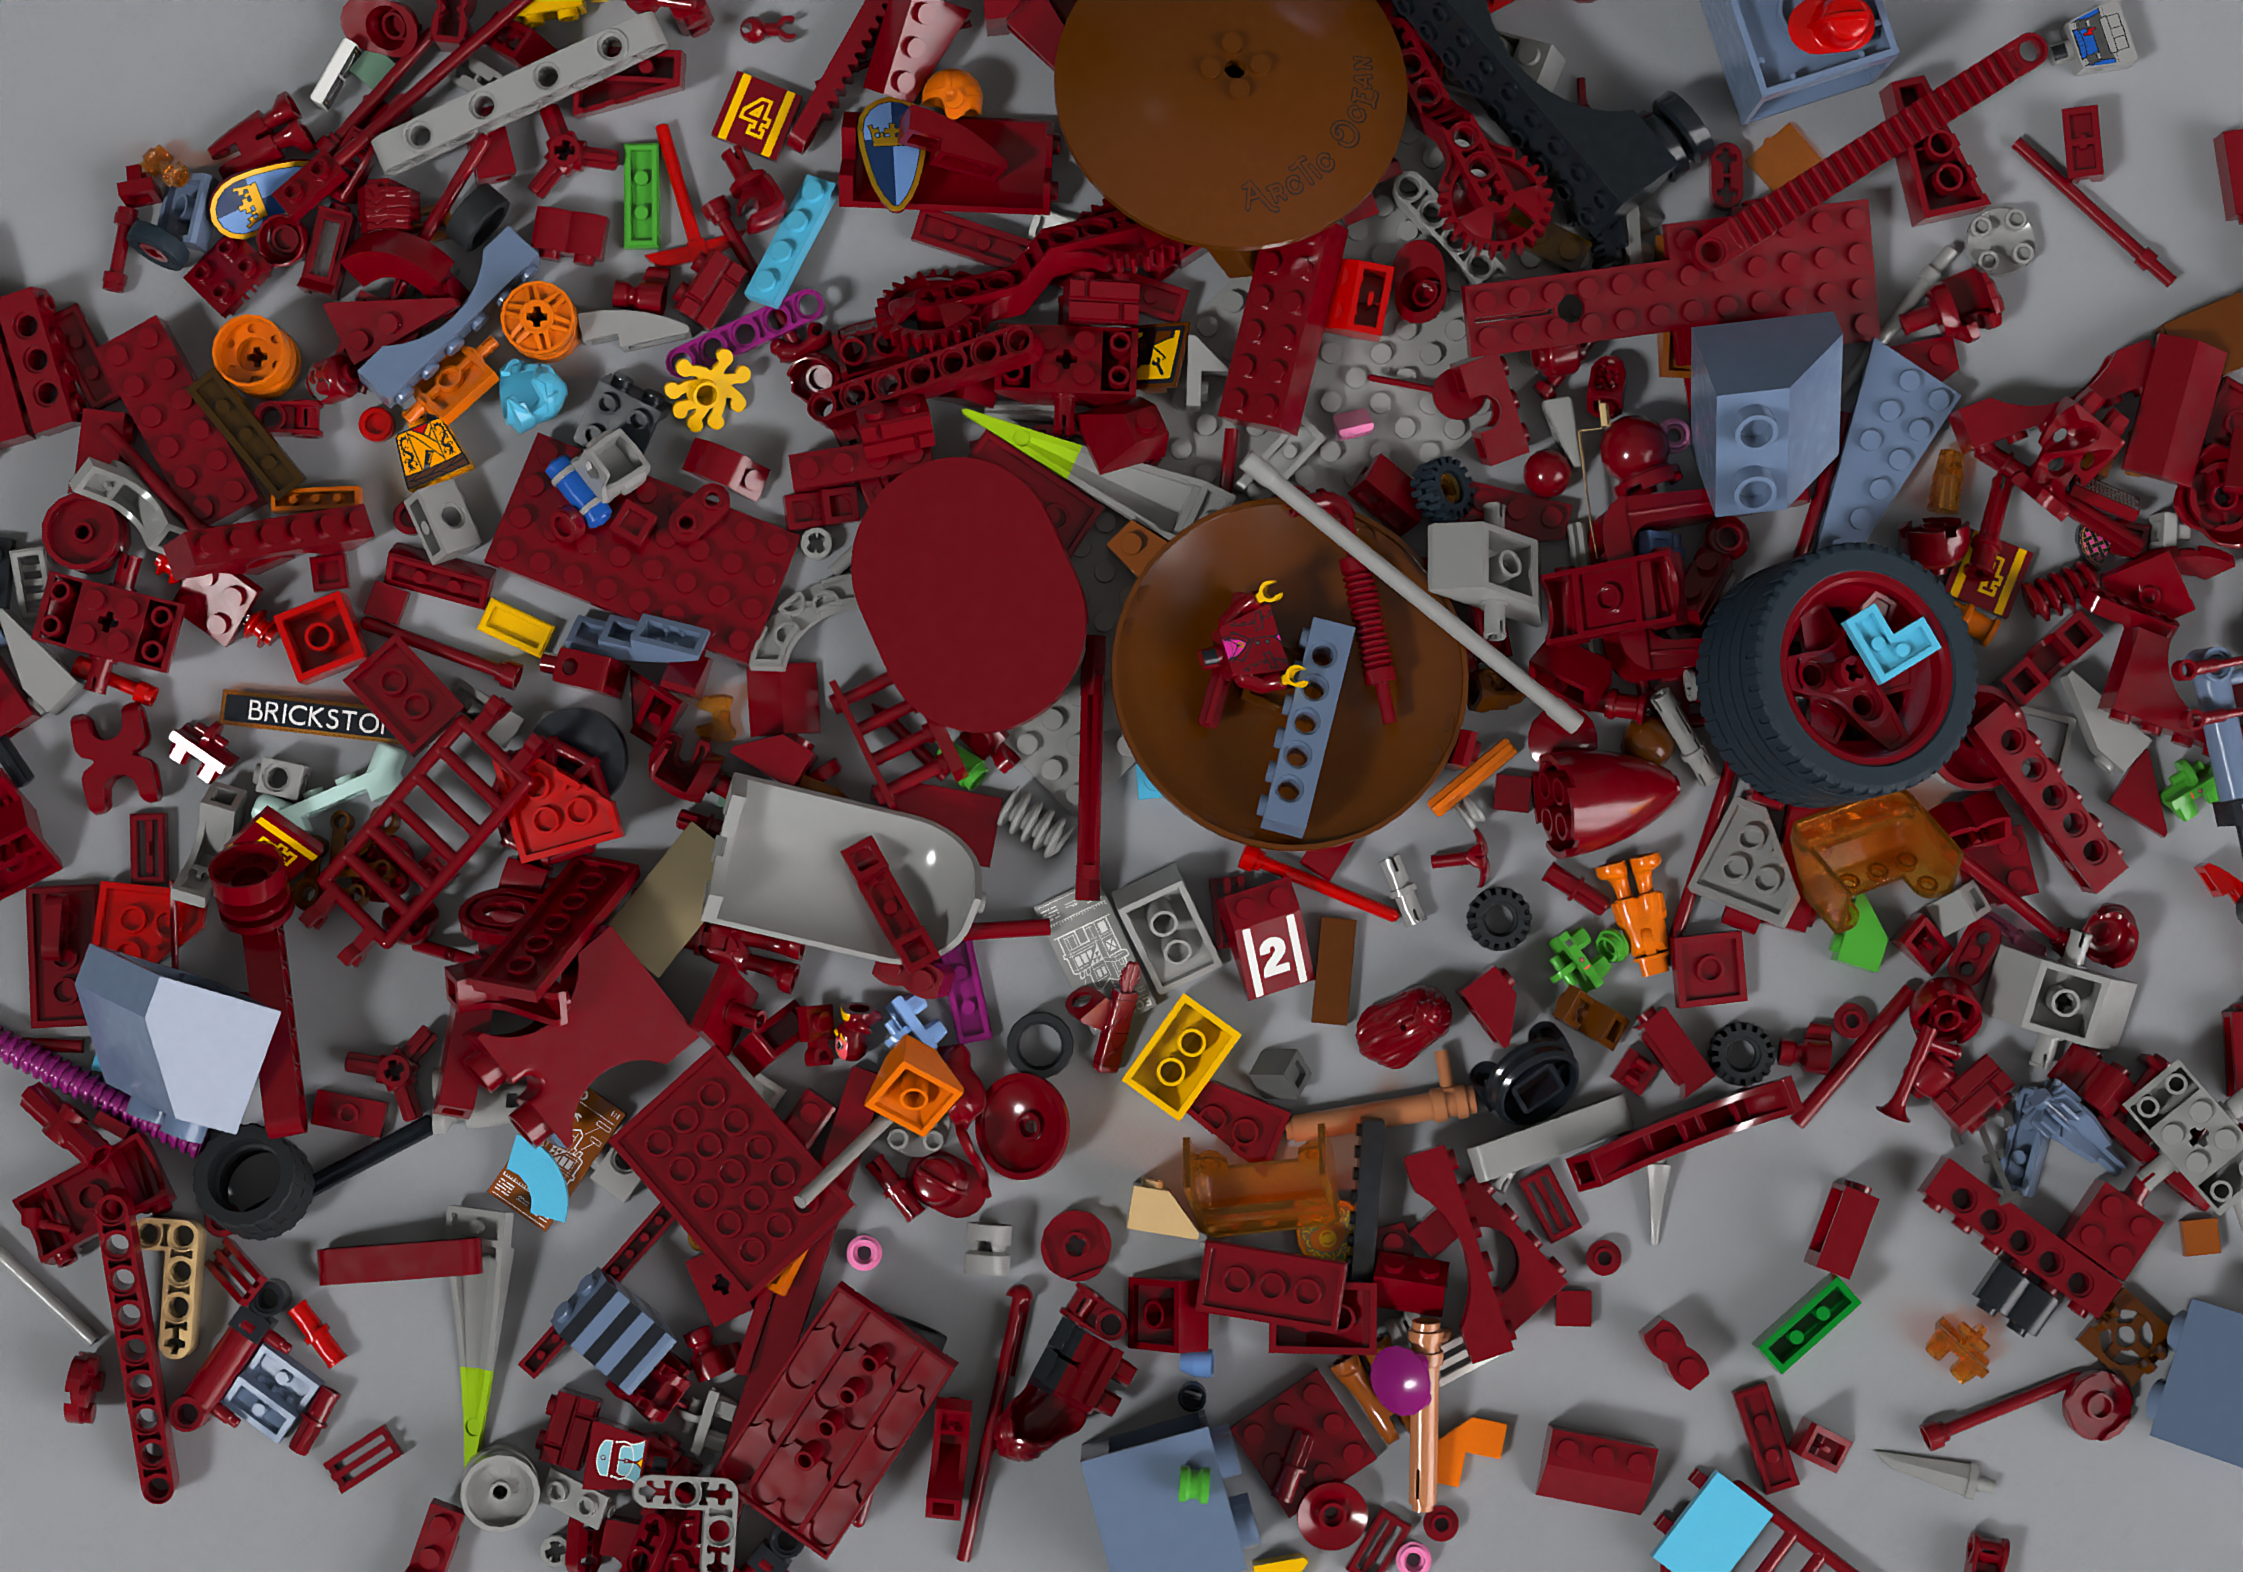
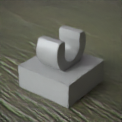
M2162 512L2150 515L2148 526H2151L2147 551L2166 546H2176V542L2190 540L2191 528L2186 525H2177L2178 516L2176 513Z

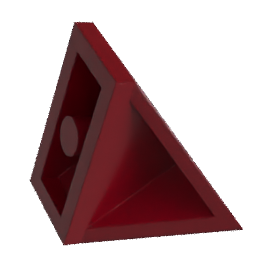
M630 669L633 722L630 733L654 747L665 733L674 730L689 704Z

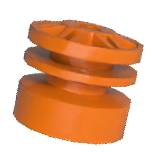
M539 280L523 283L512 290L503 302L500 315L502 330L518 352L531 361L543 364L559 362L571 355L581 340L582 334L577 316L580 312L568 295L553 283ZM542 312L547 320L541 321L540 327H537L532 319L538 318L539 313Z
M244 314L230 319L220 328L213 341L212 357L217 371L226 381L253 398L271 399L281 396L294 386L300 375L302 357L299 346L289 334L261 315ZM263 355L267 356V360H263ZM262 361L261 366H258L257 362Z

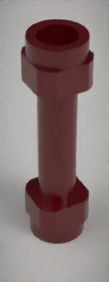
M118 206L117 212H115L113 223L118 225L110 269L109 271H104L102 289L124 293V287H126L128 276L123 274L129 247L126 238L131 226L136 221H139V210Z

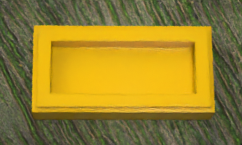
M491 597L477 630L541 659L557 627Z

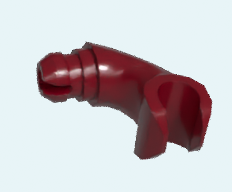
M811 322L807 328L809 336L804 342L795 344L777 338L771 342L770 351L780 359V363H793L802 355L820 352L830 347L833 343L831 338L832 331L827 329L823 334L819 335L822 332L823 325L820 322Z

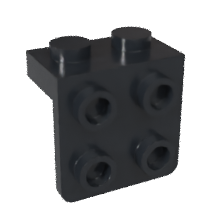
M610 373L598 380L574 435V442L586 449L587 444L594 437L599 436L608 429L614 431L621 428L644 456L657 424L668 417L672 404L664 400L665 396L660 392L649 388L643 390L633 385L634 381L630 377L621 373H614V375Z

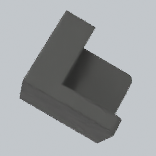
M1263 1049L1253 1065L1249 1076L1264 1099H1299L1312 1072L1298 1049Z

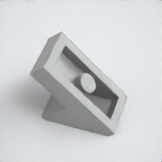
M1188 335L1186 411H1200L1201 402H1207L1208 380H1201V376L1227 377L1229 371L1196 335Z

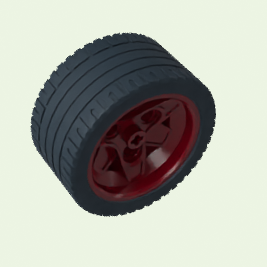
M1846 542L1830 545L1764 568L1736 584L1733 590L1723 597L1724 601L1718 603L1714 609L1715 613L1710 616L1707 622L1708 627L1704 629L1701 637L1703 642L1699 645L1698 654L1700 656L1696 662V670H1698L1696 685L1699 689L1697 691V698L1701 702V716L1705 718L1706 722L1704 725L1707 733L1710 732L1712 736L1710 739L1713 745L1718 747L1720 750L1718 753L1723 760H1727L1730 769L1734 773L1737 772L1742 781L1750 783L1751 788L1757 792H1763V795L1770 799H1777V802L1791 804L1794 807L1813 809L1828 808L1903 791L1918 785L1920 782H1924L1932 774L1938 772L1942 765L1950 760L1951 754L1956 752L1960 746L1959 741L1963 740L1967 733L1966 727L1970 725L1973 717L1971 711L1975 709L1976 700L1974 695L1977 694L1978 684H1976L1978 669L1975 668L1977 659L1976 653L1972 649V646H1974L1972 636L1968 634L1969 628L1967 622L1963 621L1961 617L1963 614L1959 606L1954 604V598L1950 592L1947 593L1944 590L1946 587L1941 581L1934 578L1935 575L1928 569H1923L1921 563L1916 560H1910V556L1902 552L1897 553L1895 549L1890 547L1883 548L1882 545L1874 543ZM1875 603L1893 633L1916 619L1924 617L1942 648L1885 683L1877 685L1843 626L1838 627L1829 610H1838L1850 618ZM1795 633H1797L1802 653L1788 657L1789 647ZM1847 640L1851 644V651L1848 648ZM1794 696H1801L1806 699L1805 717L1798 707ZM1853 702L1857 707V712L1854 711ZM1846 725H1851L1855 728L1860 741L1839 740Z

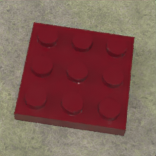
M1318 1368L1230 1427L1231 1432L1271 1492L1274 1490L1282 1468L1280 1461L1285 1460L1295 1432L1302 1430L1315 1437V1442L1305 1465L1307 1473L1301 1476L1293 1502L1287 1503L1277 1499L1289 1518L1297 1514L1301 1499L1314 1486L1328 1481L1344 1482L1378 1459Z

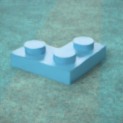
M1875 603L1841 622L1877 685L1885 683L1942 648L1924 617L1916 619L1893 633Z

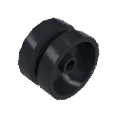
M1668 90L1653 102V112L1642 110L1638 113V116L1679 162L1666 178L1668 181L1675 183L1689 172V160L1695 163L1702 162L1715 151V146L1708 129L1692 107L1674 91Z

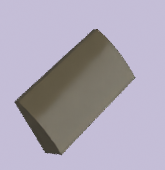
M693 821L690 822L607 925L612 926L640 963L658 978L704 923V921H701L702 904L706 882L711 880L714 862H710L715 839Z

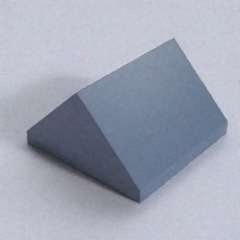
M169 173L157 226L178 238L187 249L207 253L214 224L210 220L208 207L211 195L220 182L207 173Z

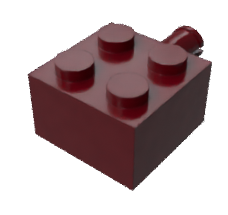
M2140 1166L2138 1172H2139L2142 1168H2144V1166ZM2151 1173L2143 1181H2140L2135 1175L2125 1191H2119L2106 1181L2095 1179L2056 1236L2114 1278L2125 1281L2164 1224L2162 1220L2144 1209V1204H2142L2150 1193L2144 1183L2152 1178L2155 1173Z

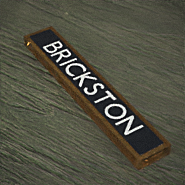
M223 689L219 722L223 725L402 745L366 705Z

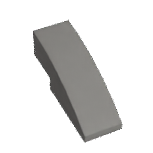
M598 310L577 314L582 339L588 347L619 340L620 347L626 353L693 338L692 330L688 325L668 317L647 312Z

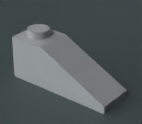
M1 609L0 623L22 688L30 695L27 701L41 714H44L46 711L47 713L58 715L83 690L86 683L79 677L72 675V670L45 643L32 640L33 632L13 612Z
M2075 671L2064 672L2060 676V681L2077 718L2087 747L2096 756L2094 762L2109 774L2112 771L2115 774L2125 772L2153 740L2140 731L2131 721L2127 725L2110 720L2108 712L2097 709L2102 695Z

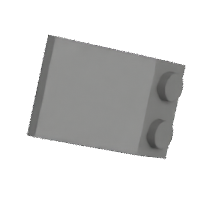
M1176 863L1111 892L1117 911L1159 996L1223 966Z

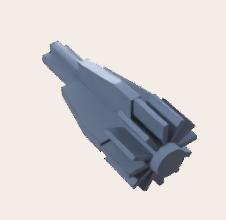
M2056 1078L2053 1083L2045 1080L2044 1088L2034 1087L2035 1092L2032 1097H2026L2025 1099L2031 1105L2022 1108V1111L2026 1114L2023 1119L2047 1139L2052 1138L2091 1163L2098 1162L2114 1176L2121 1175V1169L2127 1167V1161L2110 1147L2111 1138L2095 1115L2079 1103L2082 1099L2064 1082L2062 1083Z

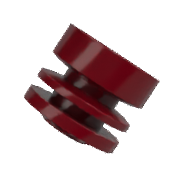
M263 841L242 842L220 851L211 860L208 872L221 922L230 932L240 935H258L270 932L283 925L292 916L295 903L282 852L275 845Z

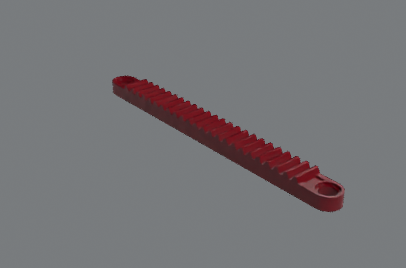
M889 0L864 1L788 137L787 147L803 155L808 150L823 122L833 120L831 108H840L838 96L846 97L845 84L853 85L854 83L851 72L859 73L861 71L858 60L866 61L868 56L865 48H874L872 36L879 35V24H882Z
M2028 32L2020 35L1886 121H1883L1875 128H1872L1840 150L1834 152L1829 157L1788 181L1783 186L1753 203L1748 208L1703 235L1693 244L1691 249L1693 264L1699 270L1712 272L1737 258L2037 68L2046 60L2048 55L2046 41L2036 33ZM2029 43L2035 47L2037 52L2035 60L2027 61L2021 56V44ZM1704 244H1713L1718 248L1719 257L1717 261L1708 262L1702 257L1701 248Z

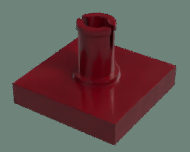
M720 963L690 1027L711 1047L716 1045L726 1056H730L742 1028L745 1027L754 1032H760L764 1027L757 1024V1021L766 1024L767 1013L764 1010L752 1008L759 993L733 966Z

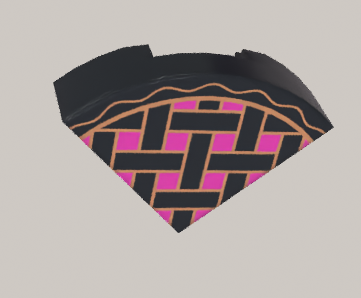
M2078 525L2075 532V543L2077 544L2078 551L2084 562L2086 558L2090 559L2096 570L2100 571L2111 543L2086 527Z

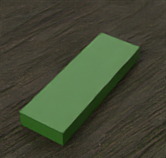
M659 143L624 144L625 250H661Z

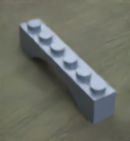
M508 225L483 249L482 266L476 285L467 302L456 315L439 329L420 339L398 345L382 346L357 370L360 381L390 409L396 403L399 405L404 404L415 391L413 387L422 378L425 381L430 379L439 369L440 365L438 363L447 354L450 356L456 354L465 343L463 339L472 330L477 332L483 328L490 319L488 314L497 306L502 308L503 302L512 290L522 281L524 283L530 282L539 272L538 266L540 265L539 254Z

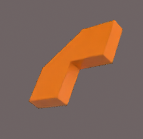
M1470 1416L1461 1422L1460 1425L1439 1437L1437 1483L1459 1487L1465 1453L1501 1459L1507 1423Z

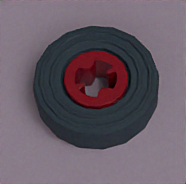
M139 220L128 231L126 238L128 243L151 262L169 270L179 271L188 261L190 252L178 238L161 227Z

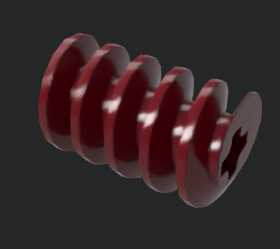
M2086 558L2085 563L2082 561L2073 563L2072 569L2065 566L2060 569L2059 574L2053 571L2047 574L2046 579L2042 577L2034 579L2033 585L2029 582L2022 584L2021 592L2030 615L2035 619L2036 615L2040 614L2045 622L2050 621V609H2053L2058 616L2063 615V604H2066L2071 611L2076 610L2075 599L2079 598L2081 600L2088 586L2102 588V584L2095 566L2090 559Z

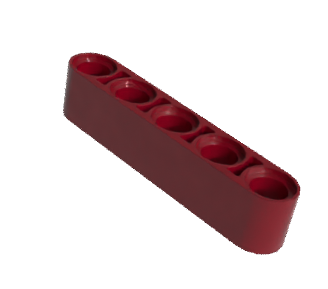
M481 1237L345 1246L317 1250L319 1286L467 1276L484 1273Z

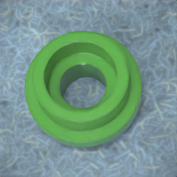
M1607 928L1598 935V939L1595 942V950L1597 954L1605 956L1609 963L1620 962L1628 956L1629 945L1621 932L1614 928Z

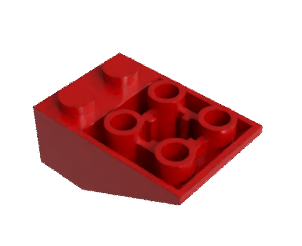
M1342 258L1324 332L1379 343L1395 267Z

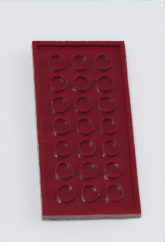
M538 432L486 554L485 564L615 615L638 622L644 613L709 629L710 636L704 647L705 650L749 667L751 652L767 624L801 540V535L730 508L726 516L698 541L692 544H681L675 541L669 532V518L694 493L647 475L646 481L627 495L619 494L608 503L612 513L606 523L592 529L586 525L583 536L570 543L563 542L552 532L550 516L553 511L564 505H570V503L558 488L552 485V480L545 473V470L553 459L566 454L573 459L581 455L584 450ZM706 498L708 505L715 506L718 504ZM626 499L658 516L656 524L640 549L609 531L610 525ZM683 519L679 525L683 529H690L693 526V522L690 519Z

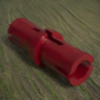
M883 1153L865 1166L866 1170L871 1173L884 1190L882 1193L884 1198H890L907 1223L925 1210L905 1185L908 1181L904 1177H899Z

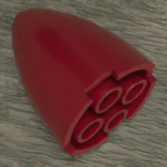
M1568 750L1544 753L1538 757L1541 764L1539 772L1532 773L1531 797L1536 824L1542 823L1549 838V841H1546V848L1554 857L1564 859L1609 847L1643 830L1662 816L1675 803L1677 796L1680 794L1681 787L1678 777L1673 775L1669 769L1637 756L1602 750Z

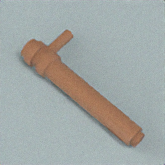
M1448 1049L1435 1051L1440 1087L1431 1088L1428 1093L1290 1115L1291 1119L1288 1120L1285 1126L1287 1141L1294 1140L1297 1143L1355 1133L1356 1123H1360V1117L1382 1118L1385 1121V1128L1431 1120L1435 1123L1447 1122L1449 1117L1455 1116L1458 1117V1120L1469 1118V1114L1477 1113L1474 1089L1472 1085L1464 1087L1463 1083L1454 1085Z
M1430 1317L1414 1318L1412 1320V1327L1408 1331V1341L1412 1342V1348L1409 1349L1414 1353L1422 1352L1427 1357L1431 1381L1430 1394L1432 1399L1430 1405L1416 1414L1410 1415L1409 1504L1412 1505L1413 1511L1421 1513L1433 1511V1506L1437 1504L1439 1369L1443 1365L1441 1345L1453 1337V1331L1449 1327L1441 1328V1321Z

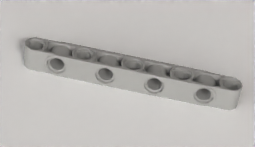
M649 11L638 14L376 136L372 139L371 143L386 176L402 173L475 140L481 133L488 134L653 57L667 49L668 43L654 12ZM616 42H621L622 48L620 53L615 57H609L608 50L610 46ZM551 72H557L558 78L556 83L550 87H545L546 76ZM493 101L494 109L492 113L483 117L481 114L483 105ZM429 130L430 140L425 145L419 146L418 139L420 134Z

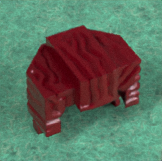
M390 178L367 180V184L358 189V222L361 223L362 235L379 229L412 230V220L421 221V212L419 211L420 192Z

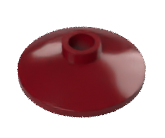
M1339 1481L1323 1482L1311 1488L1301 1499L1297 1510V1523L1303 1537L1314 1547L1327 1551L1341 1550L1355 1543L1365 1531L1368 1522V1509L1362 1495L1351 1485ZM1328 1507L1337 1508L1333 1516L1324 1514Z

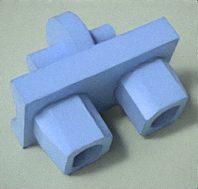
M912 993L905 997L898 996L885 1007L893 1018L884 1024L892 1035L884 1042L888 1048L896 1042L898 1043L905 1034H908L936 1049L938 1047L936 1044L946 1035L947 1030L937 1018L923 1027L916 1015L927 1007L925 999L917 997Z

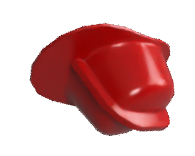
M1804 0L1793 9L1788 19V33L1791 41L1798 49L1808 54L1821 55L1860 49L1870 41L1875 29L1873 12L1863 0Z

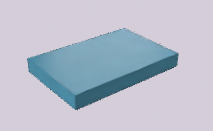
M1715 1469L1650 1555L1671 1572H1730L1772 1518L1773 1514Z

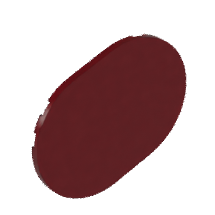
M947 457L931 460L910 468L891 481L876 496L861 520L853 543L851 556L852 585L857 604L891 680L902 697L914 709L933 722L950 729L970 733L990 734L1014 729L1029 723L1051 708L1062 697L1064 690L1080 668L1086 650L1085 643L1089 617L1087 602L1080 580L1054 523L1037 494L1024 481L1001 466L976 458Z

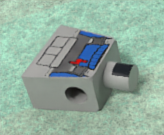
M2109 0L2067 22L2060 29L2062 41L2049 45L2047 55L2052 66L2069 61L2075 76L2126 70L2139 60L2119 0Z

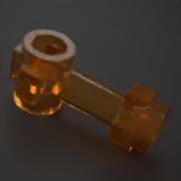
M158 144L155 148L151 147L142 156L144 160L140 165L152 178L156 179L159 175L163 176L161 180L168 187L172 185L180 188L188 182V168L180 161L172 164L173 156L161 145Z

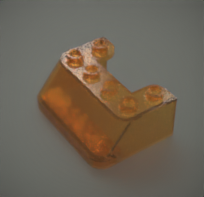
M1906 789L1883 796L1834 806L1800 818L1794 822L1790 834V842L1802 894L1835 935L1854 928L1858 923L1859 911L1851 902L1852 897L1903 879L1913 892L1924 898H1937L1951 893L1964 856L1961 848Z

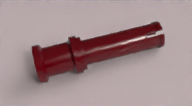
M1994 476L1992 478L1980 531L1971 539L1972 554L1969 563H1966L1963 568V573L1971 579L1986 582L1992 581L1995 578L1996 572L1993 566L1996 555L2000 554L2003 548L1999 537L2012 489L2015 485L2009 480V477H2006L2003 490L2000 489L2003 476Z
M1616 688L1609 689L1591 711L1604 713V717L1610 720L1619 717L1636 720L1638 725H1643L1646 718L1649 695L1642 693L1641 696L1620 693L1619 689ZM1563 700L1564 702H1566V703H1567L1569 706H1571L1572 708L1581 709V708H1579V707H1577V706H1575V705H1573V704H1571V703H1569V702Z

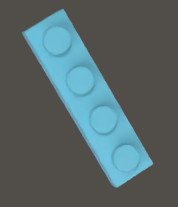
M806 175L744 292L749 300L779 309L839 195V187L836 183Z

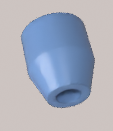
M1208 1349V1351L1181 1353L1180 1371L1193 1377H1213L1214 1349Z

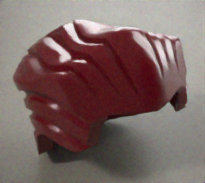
M2115 903L2102 904L2082 926L2081 931L2093 935L2086 954L2090 960L2101 965H2107L2112 969L2124 967L2131 962L2137 950L2139 931L2135 917L2128 908Z

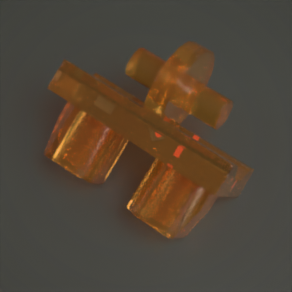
M1942 1316L1935 1323V1331L1926 1343V1351L1938 1361L1948 1352L1952 1351L1959 1359L1950 1366V1372L1961 1384H1965L1976 1375L1982 1379L1989 1373L1987 1366L1990 1359L1983 1353L1989 1349L1990 1345L1982 1338L1987 1328L1982 1323L1971 1328L1963 1321L1956 1329Z

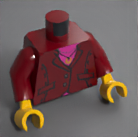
M1276 580L1265 581L1261 584L1259 592L1254 590L1233 601L1218 618V628L1211 633L1214 646L1198 650V660L1203 671L1220 667L1225 681H1235L1238 687L1259 694L1286 689L1288 684L1297 688L1307 686L1308 681L1295 682V673L1300 670H1306V668L1300 665L1289 667L1270 604L1264 605V601H1278L1283 596V593H1279L1274 597H1270L1267 593V587L1277 582Z

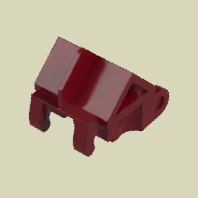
M671 1350L654 1367L655 1370L645 1384L640 1388L637 1387L630 1396L610 1379L605 1383V1386L616 1397L630 1403L652 1424L654 1421L663 1423L676 1404L686 1409L690 1403L682 1395L692 1383L687 1378L692 1370V1366Z

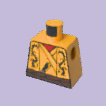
M425 412L412 426L408 424V430L395 435L405 483L408 491L411 493L476 469L451 427L443 423L438 417L429 420Z

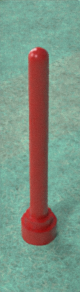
M1245 845L1237 867L1251 872L1252 869L1256 871L1262 869L1282 878L1290 876L1291 881L1387 921L1395 922L1400 917L1399 911L1393 907L1265 856L1266 852L1260 850L1261 848Z

